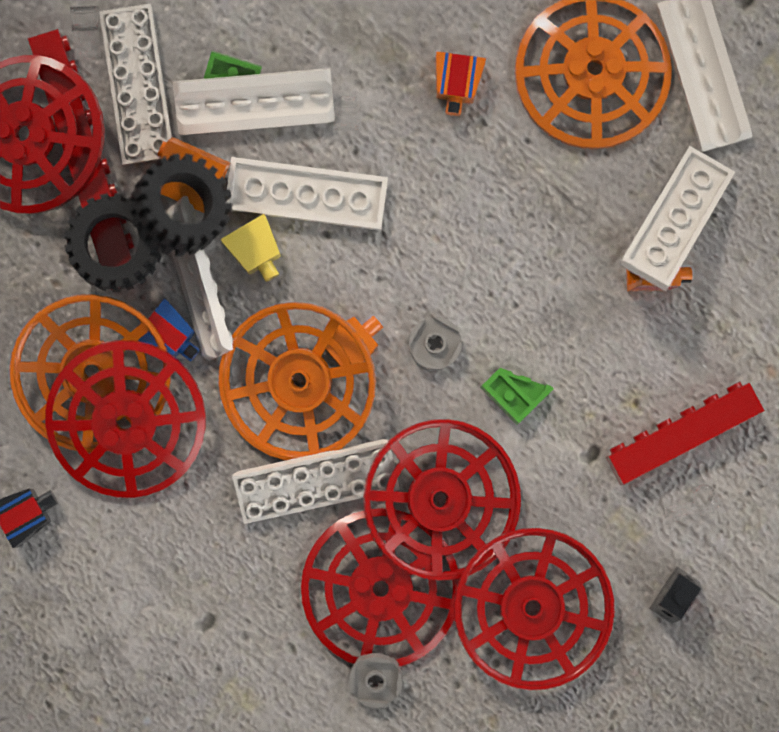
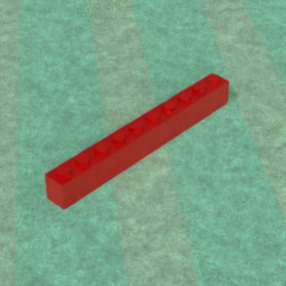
M56 29L28 38L33 55L55 59L79 73L75 60L70 61L68 51H71V46L67 35L62 36L60 31ZM41 65L40 79L54 86L62 94L76 86L61 71L48 65ZM45 91L48 104H50L55 98ZM82 95L69 103L76 119L77 135L93 137L91 113L89 109L86 110L83 102L86 99ZM61 109L53 115L57 132L68 133L67 121ZM75 146L73 155L68 163L73 182L77 180L83 171L91 148ZM101 158L95 174L87 186L78 194L82 208L88 205L86 200L92 197L98 200L101 199V194L107 193L109 197H114L115 193L118 194L115 184L109 183L107 175L111 174V170L106 158ZM108 218L99 222L92 229L90 235L100 265L116 267L125 264L133 257L131 249L135 248L131 233L126 234L123 224L127 223V220Z

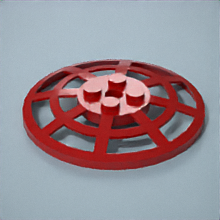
M21 55L0 62V69L22 62L31 63L26 78L11 79L0 84V158L2 157L6 161L13 163L12 179L0 175V184L11 187V204L0 200V209L19 214H38L49 212L65 205L87 186L101 160L105 127L98 99L90 85L79 73L68 65L52 58L39 55ZM41 65H48L61 71L76 86L62 94L51 84L38 79ZM24 86L22 100L9 104L2 92L13 87ZM35 87L48 92L55 100L45 108L32 103ZM82 95L86 99L91 113L93 137L77 135L76 119L69 103ZM61 109L67 121L68 133L56 132L55 124L51 117ZM27 126L29 136L26 140L22 141L19 138V131L22 127ZM54 143L66 144L61 158L53 167L47 156L52 150ZM75 146L91 148L83 171L77 180L69 186L60 173L69 163ZM38 164L45 173L36 179L22 181L23 166ZM51 181L61 192L54 199L44 203L22 205V189L37 188Z
M115 340L103 342L86 349L75 356L61 370L48 394L45 408V427L48 441L55 457L76 481L100 494L117 498H136L148 496L167 488L188 471L203 444L206 430V410L197 382L189 370L177 358L149 343L135 340ZM124 350L149 354L160 359L166 365L157 376L139 368L124 366ZM103 352H113V367L95 373L85 382L73 371L79 364L90 357ZM174 372L183 379L188 387L196 410L179 412L175 397L165 385V382ZM125 375L138 377L150 384L142 394L133 390H127ZM114 376L115 391L106 394L103 398L91 388L100 380ZM66 379L77 389L70 403L68 420H53L55 398L60 386ZM158 391L167 401L171 414L156 415L150 400ZM83 396L95 406L91 420H76L77 408ZM121 415L128 416L132 423L131 427L127 429L119 427L117 418ZM197 421V432L189 456L183 462L171 454L179 438L181 423ZM172 425L171 436L164 449L152 438L157 426ZM54 431H69L75 449L84 459L76 470L68 464L55 440ZM77 431H93L99 444L90 454L82 445ZM143 448H146L157 457L146 465L134 468L132 454ZM107 450L121 454L123 469L107 466L98 460ZM163 462L176 470L172 476L161 483L146 489L137 490L135 476L150 472ZM94 467L106 474L124 477L126 491L103 488L88 481L84 476Z
M450 419L428 420L401 430L379 450L365 480L363 493L364 514L367 527L374 542L381 552L396 566L421 578L439 581L455 580L460 578L465 567L453 571H443L442 555L460 552L470 545H473L477 551L486 543L480 536L484 533L490 522L493 508L509 509L508 519L502 534L514 531L519 520L521 508L519 480L513 463L503 447L480 428L462 421ZM440 428L438 444L421 446L408 454L399 443L403 438L417 431ZM451 428L471 434L489 448L476 458L465 449L449 444ZM391 449L400 462L395 466L389 477L386 491L371 490L376 470L384 456ZM437 452L435 468L422 472L413 461L423 454ZM447 453L458 455L470 464L460 473L446 468ZM495 457L500 461L507 476L510 498L494 497L492 482L484 466ZM406 468L414 478L409 491H394L399 475ZM476 472L483 483L485 497L472 496L467 480ZM437 492H443L446 496V502L441 507H437L433 502V497ZM371 501L385 502L389 522L396 532L386 543L381 539L374 524ZM393 502L408 503L412 517L402 527L396 518ZM471 506L484 507L482 518L476 529L473 530L464 520L467 518ZM418 525L431 530V546L417 542L409 534ZM457 528L465 537L461 542L442 547L443 531ZM510 540L502 543L504 548H506ZM404 541L413 549L430 554L432 571L409 565L398 558L393 551ZM493 549L479 560L470 575L484 569L497 558Z
M385 508L371 509L373 517H388ZM364 510L352 513L338 520L325 530L307 556L301 580V597L305 616L322 644L332 653L349 663L355 664L359 657L353 656L337 647L323 632L336 623L349 636L363 642L360 656L372 654L374 645H390L406 639L414 653L395 660H397L399 666L410 664L434 649L449 631L454 622V599L459 579L452 580V599L436 596L437 584L436 580L428 579V594L413 591V583L410 577L413 574L396 566L384 554L383 556L367 558L360 545L374 540L371 533L357 538L354 537L347 525L356 520L364 519L365 514ZM394 510L399 524H401V520L408 521L412 517L409 513ZM390 524L388 533H378L381 539L387 542L396 532ZM421 525L417 526L424 530L429 536H431V530H428L422 527ZM339 531L346 545L335 555L328 571L312 568L321 547L334 533ZM442 538V547H447L448 544ZM404 541L400 543V545L408 548L418 558L409 565L432 571L430 554L417 551L408 546ZM351 551L359 565L351 576L336 573L342 559ZM453 554L444 555L448 561L450 571L458 569ZM310 578L325 582V599L330 615L319 622L316 621L310 604ZM377 581H384L388 584L389 590L385 596H377L373 592V585ZM333 584L349 587L351 602L338 610L333 598ZM410 601L426 604L421 616L410 626L403 615ZM434 606L449 609L447 618L440 631L429 643L423 646L415 633L427 622ZM355 611L368 618L365 634L353 629L345 622L344 618ZM394 619L401 630V633L396 635L376 637L379 621Z
M522 528L510 531L492 539L481 547L463 570L454 599V620L457 633L465 651L473 662L487 675L500 683L525 690H546L562 686L587 671L600 657L606 647L613 628L615 615L611 583L604 567L596 556L571 536L543 528ZM522 536L545 537L541 552H523L510 557L502 543ZM556 540L564 542L577 550L591 567L576 574L566 562L552 555ZM493 549L500 563L488 573L480 589L467 586V579L475 565L487 552ZM524 560H538L535 575L523 577L519 576L513 564ZM549 563L560 568L570 579L558 586L546 579L545 576ZM504 570L511 584L505 589L503 594L488 591L496 576ZM595 577L599 579L604 596V620L588 617V599L583 584ZM575 588L579 598V614L565 611L563 595ZM463 596L478 599L477 617L482 632L471 640L468 639L462 621L461 604ZM531 600H536L540 606L539 612L535 615H528L525 610L526 604ZM485 601L500 605L502 619L490 627L485 616ZM562 621L576 624L571 636L563 645H560L553 633L559 628ZM587 627L601 631L591 652L581 663L574 667L566 653L577 643L584 628ZM509 629L519 637L516 652L505 648L496 640L495 636ZM544 639L551 652L543 655H526L529 640ZM489 642L498 653L513 660L511 677L501 674L490 667L479 657L475 650ZM557 659L565 672L558 677L546 680H521L524 664H542Z

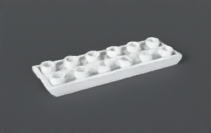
M667 0L656 3L701 153L752 138L751 127L711 0Z
M144 4L99 11L122 165L159 160L161 157L157 155L163 141L167 142L172 138L152 5Z
M330 68L172 82L178 134L181 135L335 121Z
M188 196L182 197L176 204L166 210L178 222L196 224L194 220V207L189 203ZM201 249L196 254L190 256L187 251L182 257H175V250H173L172 256L201 354L208 361H213L233 350V338L225 324V311L219 304L217 284L212 279L209 270V258L204 253V250L201 251Z
M381 439L345 447L336 451L322 452L234 473L232 478L244 524L363 498L365 480L370 466L379 450L389 440ZM391 449L384 456L376 470L371 490L386 491L389 477L395 468ZM398 479L394 491L400 490Z

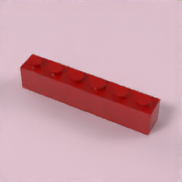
M739 381L726 388L727 394L719 397L716 393L703 400L705 405L697 410L694 406H691L680 412L681 418L672 422L671 418H668L657 424L658 430L649 434L645 430L634 436L635 442L625 446L624 443H620L609 449L611 454L606 459L619 484L624 485L764 412L765 410L751 384L742 385Z

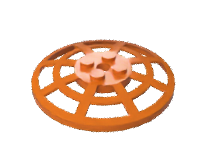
M560 0L537 16L526 30L516 57L515 80L523 107L541 130L567 145L586 149H601L629 141L639 135L653 122L667 99L671 84L672 67L670 53L663 35L648 15L635 5L625 0ZM581 1L586 2L587 15L573 18L558 28L546 19L553 12L564 6ZM596 1H606L620 5L632 11L637 17L627 26L615 18L597 15ZM587 23L588 37L574 42L565 34L572 27ZM598 23L611 25L622 32L613 41L599 37ZM645 23L658 40L663 55V62H649L646 49L636 34ZM540 27L550 35L542 50L540 65L524 67V57L528 43L533 33ZM629 39L632 40L637 48L641 61L625 60L620 48ZM557 41L568 52L563 63L548 64L550 51ZM591 62H597L600 64L602 71L598 75H592L588 72L587 65ZM626 72H641L640 82L634 95L622 86ZM649 72L664 73L660 96L649 113L638 101L646 89ZM563 74L568 89L560 98L554 92L548 75ZM540 76L544 92L553 104L543 116L536 110L529 97L524 77ZM614 93L625 103L614 111L602 114V99L608 98ZM576 95L580 98L591 100V114L578 112L567 105ZM630 110L641 120L638 125L625 133L602 139V122L617 119ZM560 112L575 120L591 123V139L569 135L555 128L551 123Z
M79 294L65 297L49 304L36 313L24 326L16 340L11 355L10 384L20 412L40 435L48 439L45 423L42 422L45 420L46 404L34 413L24 395L20 372L37 373L39 389L47 402L50 389L45 373H60L75 356L92 346L103 343L104 341L100 340L101 326L115 330L124 337L122 340L137 341L149 331L158 348L168 352L157 329L140 311L113 297L98 294ZM78 302H90V317L72 319L59 326L48 316L54 310ZM101 303L111 304L135 316L141 324L130 332L117 322L101 318ZM40 323L51 334L42 345L37 362L21 361L26 340L34 327ZM90 325L88 340L75 343L66 333L67 330L74 327ZM57 339L68 351L61 363L46 362L48 352ZM135 351L140 369L157 376L159 372L148 371L145 353ZM103 352L90 357L79 364L73 371L85 382L89 378L85 372L86 366L95 365L99 371L113 367V352ZM125 375V379L139 381L136 392L142 394L146 389L147 381ZM114 376L100 380L91 388L103 398L106 394L115 391ZM170 376V378L165 382V385H166L169 389H170V383H171V376ZM65 379L62 383L64 389L55 398L53 412L55 411L68 420L69 410L64 408L62 404L71 396L73 397L77 389ZM160 394L154 408L156 415H160L166 403L162 394ZM83 396L81 402L86 403L85 416L76 414V420H91L95 406ZM121 415L117 418L118 421L126 417L129 423L132 424L128 416ZM54 431L55 440L59 446L77 451L71 438ZM83 431L81 443L88 453H91L99 444L98 442H93V431Z
M288 302L279 303L260 310L250 316L236 329L232 335L233 350L222 355L218 383L225 412L233 427L247 442L269 456L282 460H291L322 452L340 450L356 437L371 413L375 399L376 378L370 352L362 337L351 324L327 308L311 303ZM287 310H308L330 318L324 331L306 325H292ZM277 313L282 328L267 334L257 345L242 338L258 321ZM339 325L346 329L356 341L363 353L365 362L351 364L343 347L333 338ZM295 333L310 334L318 337L319 340L313 350L299 348ZM284 335L288 351L276 357L264 350L273 340ZM328 344L336 351L343 366L329 368L326 361L321 357ZM238 347L251 354L246 367V386L230 389V365L234 351ZM259 359L268 364L270 369L268 381L255 384V368ZM296 373H301L305 376L306 384L304 387L295 385L293 377ZM368 373V396L365 408L360 416L349 407L354 391V375ZM346 376V390L341 401L330 393L332 379ZM270 391L273 399L279 404L272 415L264 408L257 394ZM249 396L255 411L267 422L258 436L242 420L233 400ZM325 402L336 410L327 420L316 424L314 408ZM288 410L303 412L305 427L285 424L281 420ZM342 415L354 424L350 432L339 441L327 447L319 448L317 433L331 427ZM275 429L292 435H307L309 451L286 450L276 447L267 441Z

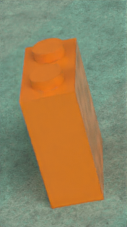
M174 137L167 142L163 141L157 155L161 158L166 156L168 159L172 154L179 153L181 160L185 154L193 155L194 162H197L201 157L207 161L204 165L207 169H210L212 166L218 169L215 174L217 179L225 178L231 164L224 159ZM170 182L162 186V195L175 201L188 196L189 203L193 205L194 209L204 213L201 197L189 185L181 182Z

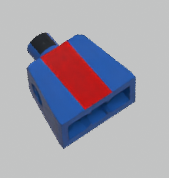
M164 299L148 320L151 321L161 335L169 354L176 358L180 353L191 362L200 351L197 346L189 341L195 334V331L174 307ZM149 331L137 340L158 347Z

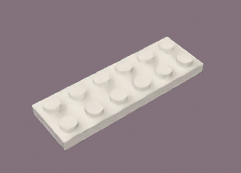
M689 146L619 265L660 289L667 291L735 171Z
M231 157L227 190L230 189L231 197L226 203H232V211L257 215L265 214V216L381 231L388 177Z

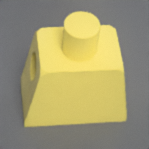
M265 214L221 238L226 249L249 275L259 270L265 282L279 275L273 261L280 258L281 255Z

